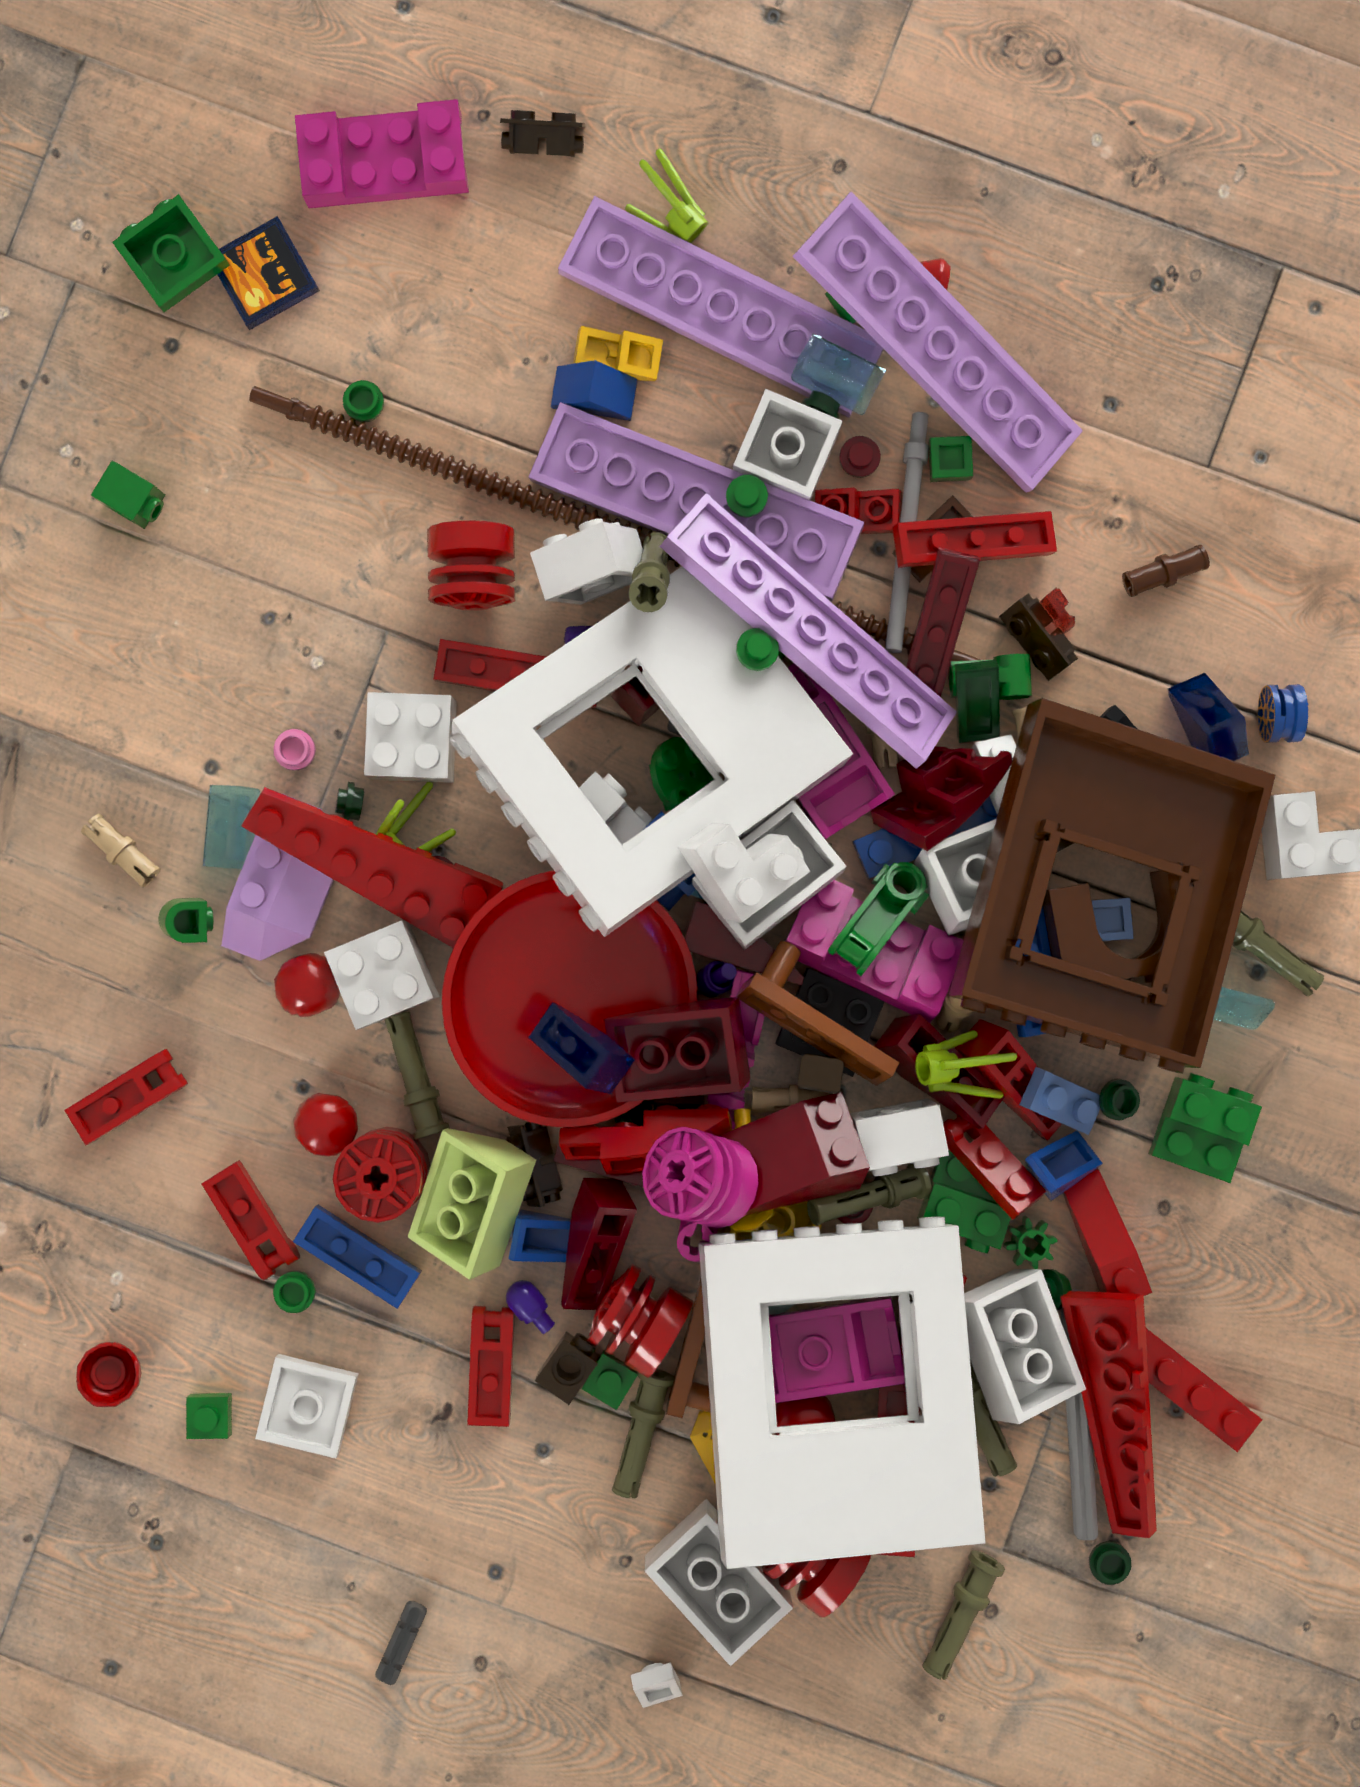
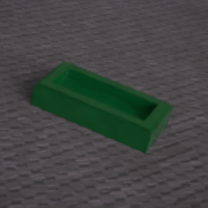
M997 660L955 664L956 721L959 743L1000 737L999 666Z

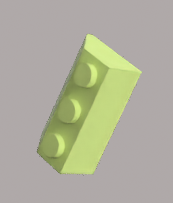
M450 1128L442 1130L408 1238L469 1280L499 1267L536 1159L505 1139Z

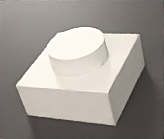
M671 1663L650 1664L644 1667L641 1672L631 1675L633 1690L643 1708L683 1696L680 1680Z

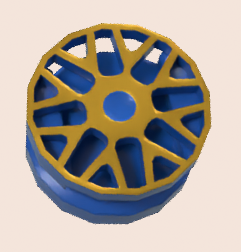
M1293 684L1286 686L1285 689H1279L1278 685H1266L1262 688L1257 709L1258 729L1262 741L1265 743L1279 742L1280 738H1284L1287 742H1300L1303 740L1308 725V700L1303 686Z

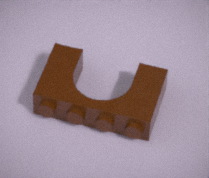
M1161 870L1149 872L1157 911V929L1148 948L1132 959L1115 954L1102 941L1096 927L1089 883L1046 890L1042 906L1051 957L1131 981V978L1144 976L1145 983L1152 982L1179 876Z

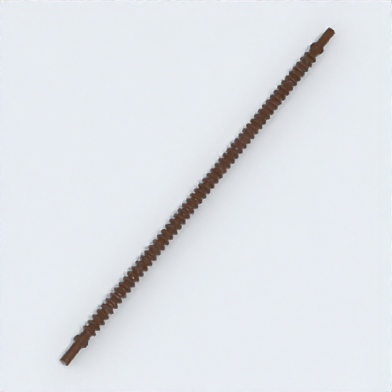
M254 386L251 390L250 402L282 413L289 420L306 422L310 425L311 430L320 427L322 434L331 431L333 438H338L341 435L344 442H349L352 439L356 447L365 444L367 451L375 448L378 455L386 452L388 459L397 456L399 463L408 460L410 467H415L418 464L423 472L429 468L433 476L439 472L442 473L444 480L452 477L455 484L463 481L465 488L474 485L476 492L485 489L489 497L495 493L499 501L505 497L509 499L510 505L519 502L521 509L529 506L532 513L540 510L543 517L551 514L553 515V521L556 522L561 518L566 526L570 522L574 523L576 530H579V525L593 519H603V522L620 523L619 518H616L614 521L609 520V514L600 517L596 509L592 513L588 512L586 505H583L581 509L577 508L575 501L566 504L564 497L555 500L553 493L545 496L542 489L534 492L530 484L524 488L521 487L519 480L511 483L508 476L500 479L498 472L489 475L487 468L478 471L476 464H471L468 467L464 459L458 463L455 462L453 455L444 458L442 451L434 454L431 447L423 450L420 443L412 446L408 438L401 442L399 435L396 434L391 438L387 430L378 433L376 426L367 429L365 422L357 425L354 418L346 421L343 414L335 417L331 409L325 413L320 405L313 408L298 398L293 397L289 399ZM627 522L625 525L620 524V526L631 528V523ZM638 526L637 532L643 548L645 538L648 536L651 540V533L653 531L650 530L646 534L642 532V527ZM668 554L667 563L669 560H673L675 567H679L680 564ZM837 602L835 605L868 635H872L876 642L880 639L884 640L886 646L888 625L885 618L877 621L874 614L866 617L864 616V610L855 613L853 612V606L844 609L842 608V602ZM904 627L902 648H906L909 655L914 634L908 632V627ZM954 650L951 661L981 659Z

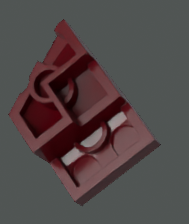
M935 746L927 760L917 769L907 760H902L896 764L902 792L871 810L873 824L926 851L930 850L958 829L991 795L1012 764L1011 752L1000 751L996 757L976 756L974 749L970 748L949 749Z

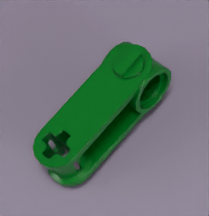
M894 862L891 866L885 864L871 882L875 886L834 940L827 952L831 955L837 953L856 967V973L862 976L908 913L911 912L915 915L929 897V894L925 892L928 887L925 876L916 865L909 862ZM893 884L902 886L907 894L898 892Z

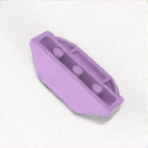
M255 835L226 908L221 946L262 961L311 938L334 880Z

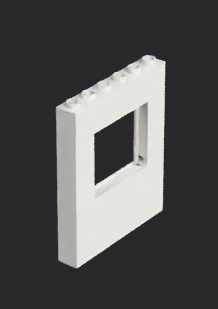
M680 567L670 574L667 600L665 605L659 610L643 612L634 607L631 601H629L452 720L451 733L453 736L450 737V740L456 751L463 759L471 758L479 769L475 773L482 786L489 793L495 790L504 802L501 809L508 821L515 828L521 825L530 837L527 840V844L532 853L540 862L548 861L556 872L553 875V879L558 888L565 896L568 897L571 894L582 907L579 910V914L584 923L593 932L598 929L604 937L694 873L678 849L687 840L711 823L730 824L741 840L792 800H797L843 767L853 755L852 751L779 656L771 667L762 671L750 670L741 664L736 655V644L740 636L745 631L753 629V627L684 567ZM639 666H641L643 669L642 673L638 669ZM634 677H637L714 780L622 845L543 739ZM722 773V774L724 775V777H725V780H724V781H723L722 778L719 776V774Z
M945 1217L919 1218L920 1226L904 1227L903 1220L878 1221V1229L862 1230L861 1223H847L836 1225L835 1233L820 1234L819 1226L794 1228V1236L778 1237L777 1230L752 1231V1239L735 1240V1233H719L709 1235L710 1242L699 1243L721 1560L726 1569L986 1543L959 1226L945 1224ZM909 1294L912 1295V1302H910ZM898 1296L908 1415L777 1427L768 1306ZM919 1408L922 1410V1415H919Z

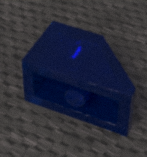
M1206 673L1167 688L1168 695L1191 747L1232 761L1249 755L1245 717Z
M553 1002L528 1037L584 1088L612 1094L635 1061L630 1054L608 1035Z

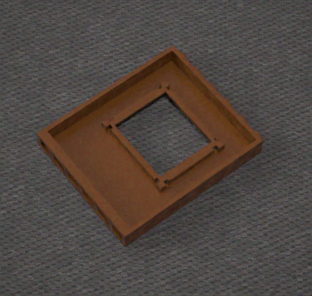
M1045 698L1028 704L948 996L961 999L960 1007L984 1014L987 1008L1002 1012L1000 1019L1013 1024L1025 1026L1027 1020L1041 1024L1040 1031L1049 1035L1065 1038L1067 1032L1081 1036L1079 1043L1101 1050H1105L1106 1044L1120 1048L1118 1055L1141 1062H1144L1145 1056L1159 1060L1157 1067L1171 1072L1183 1074L1185 1067L1201 1068L1276 775ZM1049 834L1048 841H1045V836ZM1060 838L1179 876L1151 987L1031 950ZM1021 940L1019 948L1015 947L1016 942Z

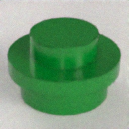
M360 380L352 383L345 390L343 407L346 413L356 421L370 422L381 414L384 407V397L377 385L370 381Z
M742 475L735 478L729 484L726 491V500L734 514L748 518L756 516L763 511L768 501V492L765 484L758 477Z
M760 628L745 631L736 644V655L743 666L754 671H762L771 667L779 654L777 640Z
M300 1271L285 1273L277 1280L273 1289L276 1304L280 1309L288 1313H300L306 1310L314 1301L316 1294L313 1280L307 1274Z

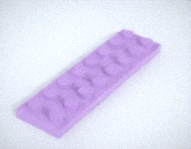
M852 192L841 201L793 255L794 259L1025 493L1036 487L1082 433L1083 430Z
M594 196L558 267L560 275L808 398L812 391H818L832 397L840 404L838 413L849 418L884 350L865 329Z
M561 402L528 477L535 484L653 531L660 532L666 536L674 530L707 493L831 602L834 599L864 527V522L767 483L764 484L768 492V501L763 511L753 517H740L730 510L726 500V491L729 484L735 478L744 474Z
M706 493L659 547L753 628H760L777 640L779 651L917 769L927 760L957 711Z

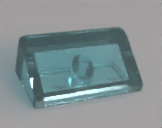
M813 333L797 360L791 379L812 391L824 393L835 399L840 405L863 415L886 370Z
M210 785L203 866L242 869L255 834L241 827L259 797V789L244 786Z
M1221 987L1213 1020L1248 1029H1257L1272 1012L1275 1002L1271 999Z

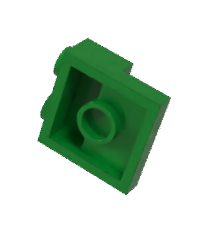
M179 194L172 199L160 202L154 208L153 213L139 223H133L124 228L120 237L112 242L163 313L230 266Z
M1190 1073L1188 1080L1175 1077L1148 1154L1231 1183L1243 1145L1249 1146L1262 1106L1251 1103L1254 1095L1229 1087L1227 1094L1212 1089L1215 1081L1193 1073Z
M948 1149L949 1156L939 1157L940 1164L934 1166L930 1178L931 1193L929 1197L923 1199L917 1219L945 1217V1224L959 1226V1236L966 1238L965 1246L987 1254L990 1246L1001 1250L1011 1217Z

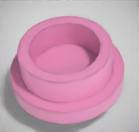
M286 730L277 737L274 743V756L277 762L286 769H304L310 765L315 757V743L310 735L302 730Z

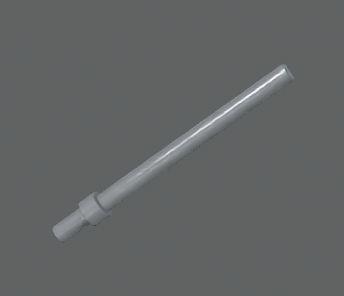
M924 412L912 414L910 439L904 447L903 462L907 465L900 522L917 521L923 466L928 462L929 445L926 444L929 415ZM897 558L895 560L885 646L889 653L902 652L911 567L898 568Z

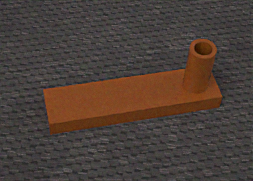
M785 941L779 942L762 974L756 972L742 985L736 996L739 997L740 1001L827 1056L842 1060L846 1068L873 1085L878 1086L893 1077L899 1065L898 1061L783 989L801 955L800 950L793 944Z
M701 1277L676 1367L674 1384L671 1386L666 1408L667 1415L682 1419L686 1406L711 1413L709 1386L693 1382L705 1336Z

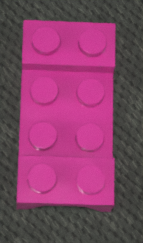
M458 99L417 103L418 111L347 118H338L335 111L295 115L301 189L308 208L469 193L461 131L462 114Z
M793 663L788 667L789 671L853 753L843 767L798 798L803 812L826 840L894 796L895 793L831 695Z
M833 880L800 907L785 939V942L793 944L800 950L799 962L911 1015L921 1014L929 1023L938 1015L954 977L963 944L962 939L953 935L948 936L947 932L932 925L923 930L903 920L868 969L860 976L856 973L857 968L837 953L831 955L827 952L863 903V901L852 896L854 889Z
M891 1296L850 1300V1303L769 1315L775 1403L905 1384L904 1366Z

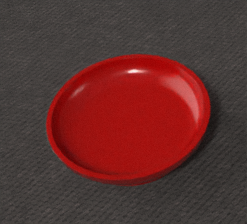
M553 870L532 875L503 889L487 901L464 927L455 943L445 971L442 989V1015L448 1044L457 1064L473 1087L487 1100L510 1115L527 1122L552 1127H580L610 1120L626 1113L644 1101L617 1102L604 1019L697 1001V981L692 955L678 925L657 900L604 937L598 929L593 932L584 923L579 914V910L582 907L572 894L567 897L561 892L553 879V875L556 873Z

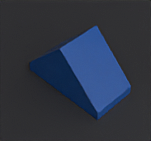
M596 360L557 366L551 408L557 409L561 402L592 415L631 421L638 381L636 378Z
M1078 1130L1030 1154L1025 1159V1168L1047 1191L1045 1195L1050 1201L1057 1198L1103 1164Z
M521 1209L515 1221L509 1260L522 1262H566L571 1219Z

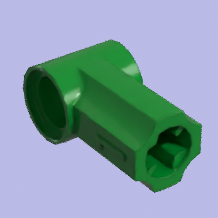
M1006 654L993 657V660H997L999 666V700H1018L1032 697L1030 655ZM989 660L951 661L948 675L951 698H956L955 664Z

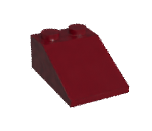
M739 997L694 1001L604 1019L617 1102L741 1092L751 1079Z
M842 1092L800 1101L719 1135V1137L739 1142L750 1151L757 1165V1192L755 1200L746 1215L860 1189L870 1169Z

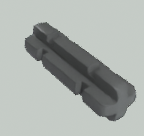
M408 1601L400 1617L401 1621H398L383 1655L384 1657H382L375 1673V1677L379 1681L388 1685L396 1683L403 1667L402 1665H404L417 1636L418 1628L421 1627L427 1613V1608L424 1605L415 1601Z

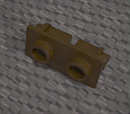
M511 110V119L500 118V123H509V132H502L501 146L502 149H509L510 154H539V138H547L546 155L575 157L576 153H583L584 136H576V128L585 127V123L576 122V114L552 112L551 121L535 120V111Z
M1028 593L999 617L1007 626L1009 633L1016 638L1026 653L1030 655L1035 667L1049 681L1078 659L1074 653L1077 649L1075 646L1073 647L1059 627L1050 634L1047 632L1045 627L1054 620L1041 605L1038 598L1033 600Z
M525 1122L526 1131L524 1125L508 1126L510 1136L506 1138V1141L536 1159L523 1201H527V1205L530 1207H543L542 1197H544L545 1203L560 1200V1191L563 1190L556 1162L541 1165L539 1159L553 1154L547 1126Z

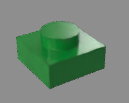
M970 436L931 437L929 439L930 482L968 481L973 478L972 439Z
M603 1350L599 1357L598 1365L581 1389L617 1410L637 1378L638 1372Z
M232 1393L190 1394L186 1397V1439H228L232 1435Z

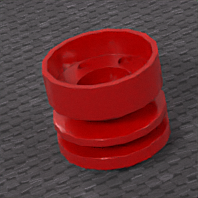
M469 520L442 522L432 525L427 529V552L429 559L447 564V566L435 568L428 572V580L431 583L437 584L428 589V600L430 603L460 610H484L508 605L516 601L514 587L507 585L515 581L514 571L496 566L515 558L513 527L490 521Z
M383 1127L370 1130L344 1147L336 1160L332 1179L336 1197L346 1211L360 1220L380 1223L396 1219L420 1199L431 1165L428 1152L419 1139L415 1140L414 1136L404 1129ZM378 1166L381 1173L388 1174L389 1177L381 1186H379L378 1179L371 1178L370 1175Z
M632 1263L626 1272L612 1283L593 1316L592 1328L587 1341L596 1346L606 1332L609 1331L612 1335L607 1343L605 1352L611 1355L623 1341L627 1342L630 1346L626 1354L625 1365L649 1378L658 1368L677 1338L690 1313L693 1300L670 1286L657 1300L653 1299L650 1295L656 1277L650 1274L639 1289L635 1288L634 1285L640 1275L641 1268Z
M871 1555L763 1565L762 1570L770 1579H777L779 1577V1585L784 1590H790L800 1582L797 1592L798 1601L818 1617L825 1618L833 1613L856 1587L867 1568Z

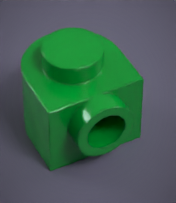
M201 898L173 899L161 908L158 917L159 926L164 934L178 942H207V932L213 930V910L211 907H207V901Z

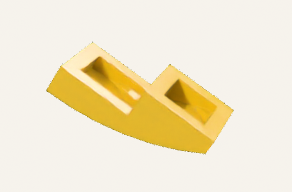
M580 326L577 334L573 364L596 360L637 380L656 381L663 339L625 330L620 335Z

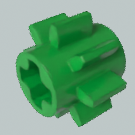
M1023 1216V1225L1017 1228L1011 1225L1008 1226V1230L1012 1233L1011 1241L1003 1243V1247L1006 1250L1017 1251L1012 1260L1017 1266L1021 1265L1026 1259L1033 1269H1038V1261L1043 1258L1048 1260L1054 1259L1049 1253L1050 1244H1054L1058 1240L1053 1235L1044 1234L1048 1227V1223L1044 1220L1039 1221L1034 1227L1027 1216ZM1026 1236L1034 1238L1038 1243L1034 1250L1030 1247L1026 1248V1245L1022 1242Z

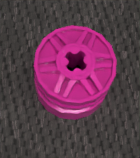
M687 1127L669 1130L658 1138L646 1156L642 1172L643 1188L650 1205L661 1215L717 1229L731 1226L746 1215L755 1200L758 1187L757 1165L750 1151L739 1142Z

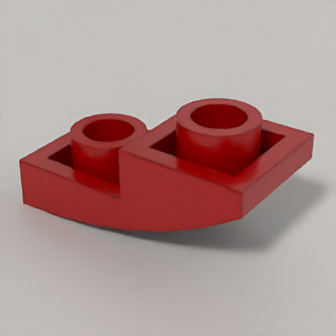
M855 487L815 490V503L863 521L864 527L861 534L893 533L892 527L900 523L902 491L900 489L858 491Z

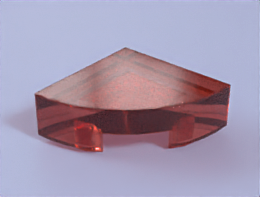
M1056 587L1040 603L1054 620L1052 623L1055 627H1059L1065 634L1075 626V616H1070L1064 607L1069 602L1061 590Z

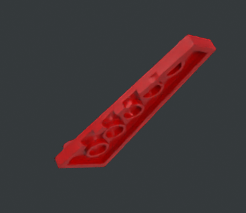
M266 787L263 788L241 825L246 830L454 948L464 927L474 914L503 889V882L458 863L452 865L432 857V853L423 849L416 848L414 850L392 841V837L380 832L376 835L354 826L352 821L334 814H326L319 808Z
M1068 1291L1067 1294L1061 1296V1302L1072 1352L1086 1390L1082 1391L1081 1394L1112 1534L1150 1538L1157 1531L1143 1294Z

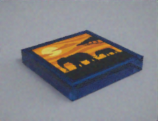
M278 216L219 248L230 266L217 275L249 330L320 291Z

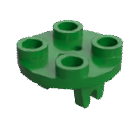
M672 737L659 744L651 757L649 768L652 784L658 797L663 802L665 812L674 809L714 780L682 737Z

